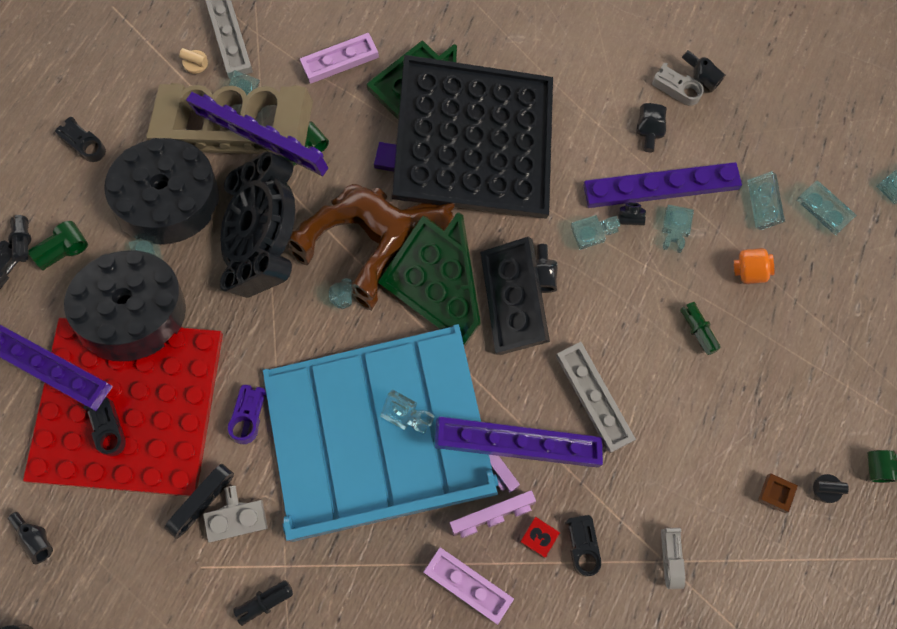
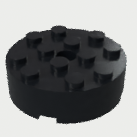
M153 138L124 150L112 163L105 179V197L121 228L133 238L152 241L153 244H172L194 236L211 221V215L219 203V189L208 158L194 145L178 139Z
M127 250L104 254L82 268L68 286L64 299V311L68 323L85 348L102 359L133 361L152 355L165 347L164 343L174 333L177 334L183 324L186 304L177 277L164 260L147 252Z

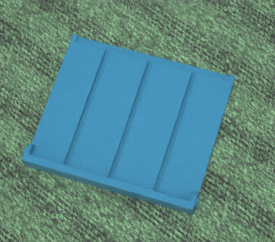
M459 324L424 334L270 370H263L286 512L283 523L286 541L295 542L498 495L496 486H499L496 474L493 475L489 455L435 448L436 419L439 416L481 422Z

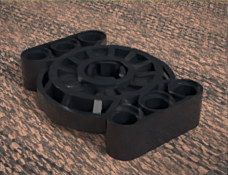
M266 151L232 170L227 175L224 190L234 196L228 204L221 225V253L227 265L220 278L221 290L249 298L284 283L290 277L292 263L289 259L281 256L289 242L295 220V198L292 189L287 184L293 173L292 161Z

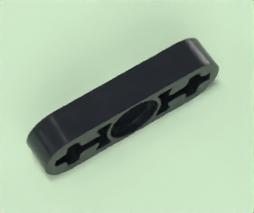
M224 464L217 466L168 520L164 529L175 539L181 537L230 483L234 473Z

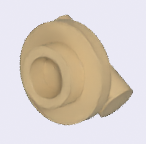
M181 49L180 58L183 59L182 63L186 71L197 74L206 69L208 59L204 52Z

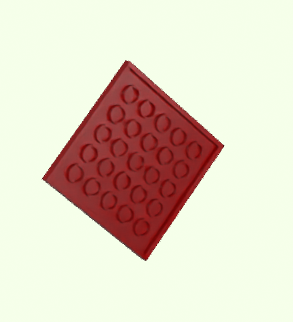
M59 318L51 353L113 386L106 397L114 403L126 445L124 450L116 456H107L96 449L91 434L95 431H93L88 411L84 410L85 405L44 383L23 482L190 497L199 485L223 333L216 330L180 328L177 334L174 333L164 343L165 347L152 355L133 361H110L98 357L95 353L85 348L71 328L67 318ZM109 435L104 439L103 446L106 450L115 448L118 442L116 435Z

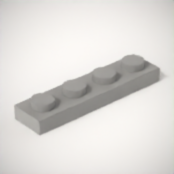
M205 0L229 79L252 73V66L232 1Z
M582 342L557 353L556 358L599 436L602 437V441L609 454L634 442L636 438Z

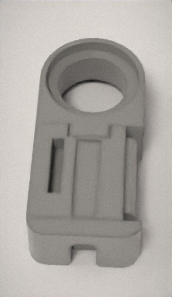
M664 63L660 71L655 74L652 85L685 105L692 106L697 104L704 92L702 84L689 75L686 77L667 67L668 63ZM692 88L697 92V96L689 97L685 94L684 90Z
M681 528L661 529L664 578L667 589H684L685 587Z

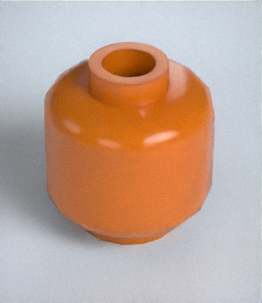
M764 248L742 250L739 254V260H734L735 276H740L744 284L768 282L770 276L775 274L773 254H768V251Z

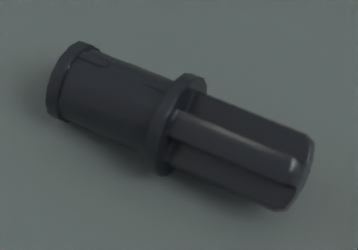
M15 215L14 218L10 219L11 233L8 236V241L12 245V259L15 262H26L28 260V245L31 243V235L28 233L29 220L23 215Z
M283 580L263 593L258 591L256 597L233 609L235 617L248 612L237 620L238 623L243 626L264 612L266 614L270 613L271 608L292 597L293 590L291 585L286 580Z

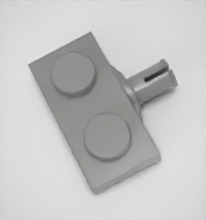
M236 486L224 488L226 506L203 514L208 543L268 529L263 500L250 503L238 502Z

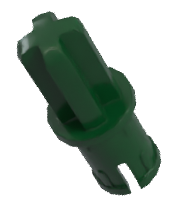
M691 302L686 305L687 309L682 307L680 312L692 329L690 333L696 336L707 355L714 354L721 346L709 327L711 325L710 322L705 321L696 306L697 304Z

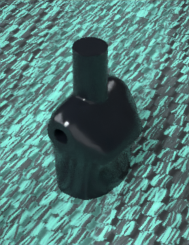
M689 50L682 56V59L694 68V79L710 92H713L726 76L706 57L699 59Z
M644 103L640 106V116L636 132L645 137V152H654L655 139L663 138L666 134L667 107L663 105Z
M538 244L536 262L541 292L557 291V261L548 259L547 244Z
M19 512L12 513L8 520L17 532L20 546L33 564L42 563L53 552V548L47 540L46 529L26 523Z

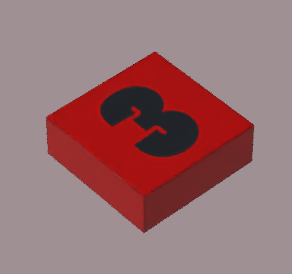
M535 517L520 543L541 557L546 558L560 532Z

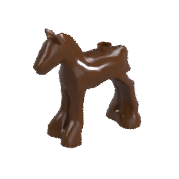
M351 184L346 187L342 194L331 200L333 206L324 205L312 217L300 223L296 231H292L288 242L290 245L288 251L297 261L304 265H309L314 256L315 242L325 231L337 225L359 224L367 235L378 243V246L351 284L354 289L352 296L357 303L372 311L378 301L377 282L379 276L395 258L421 217L426 216L445 230L454 217L451 211L455 204L433 205L421 203L408 207L405 210H400L386 201L387 195L381 189L375 187L372 191L361 185Z

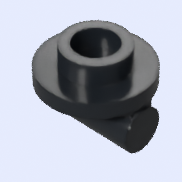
M626 203L625 206L619 209L618 224L644 226L646 210L641 208L639 203Z
M824 474L814 481L813 491L820 501L834 503L840 500L843 494H848L849 486L848 483L841 482L834 475Z

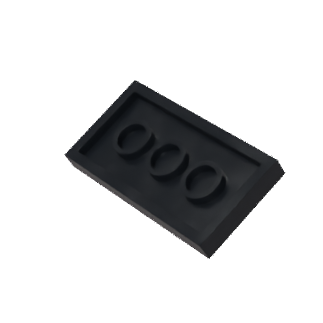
M528 236L481 251L495 353L503 355L550 342L533 239Z

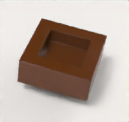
M770 473L766 476L758 501L783 513H787L790 510L798 485Z

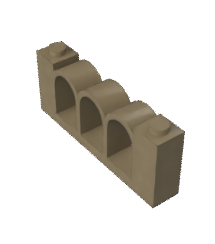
M179 83L159 84L146 137L147 140L153 138L182 140L206 153L262 154L266 151L272 152L232 131H220V125L206 118L204 119L202 130H186L189 116L193 110L186 99L191 92H194L200 96L208 95L222 107L224 105L231 107L242 104L240 115L243 117L249 115L255 120L262 108L269 105H277L273 128L286 138L288 136L294 137L305 147L313 100L307 88L299 85L291 87L281 86L280 93L272 87H258L246 95L244 90L236 86H225L212 94L208 88L201 85L185 88L184 85Z

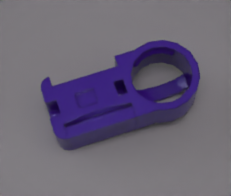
M242 385L232 418L228 423L229 435L238 444L251 443L258 434L259 415L264 397H267L264 388L256 387V390H254L250 385ZM244 421L240 438L234 436L233 429L238 422ZM250 422H251L252 425H253V430H252V432L247 436L248 430H249V426H250Z

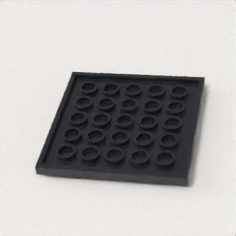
M404 55L391 199L433 205L453 203L455 204L454 207L547 219L550 208L553 77Z

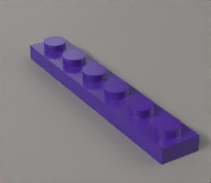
M191 92L186 99L197 115L322 177L328 170V166L323 159L324 155L318 149L312 146L308 149L302 146L294 137L288 136L286 138L269 125L263 127L251 116L245 115L243 117L228 105L222 107L208 95L200 96Z
M734 162L585 180L583 186L587 207L595 208L629 202L636 203L739 190L742 182L737 163Z
M0 325V358L97 411L113 386Z
M440 416L436 419L435 448L596 468L603 465L602 437Z

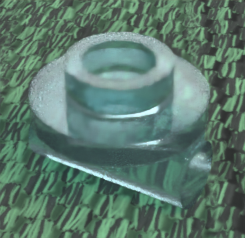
M344 278L340 283L331 285L329 289L330 301L339 309H345L352 305V280L349 278Z

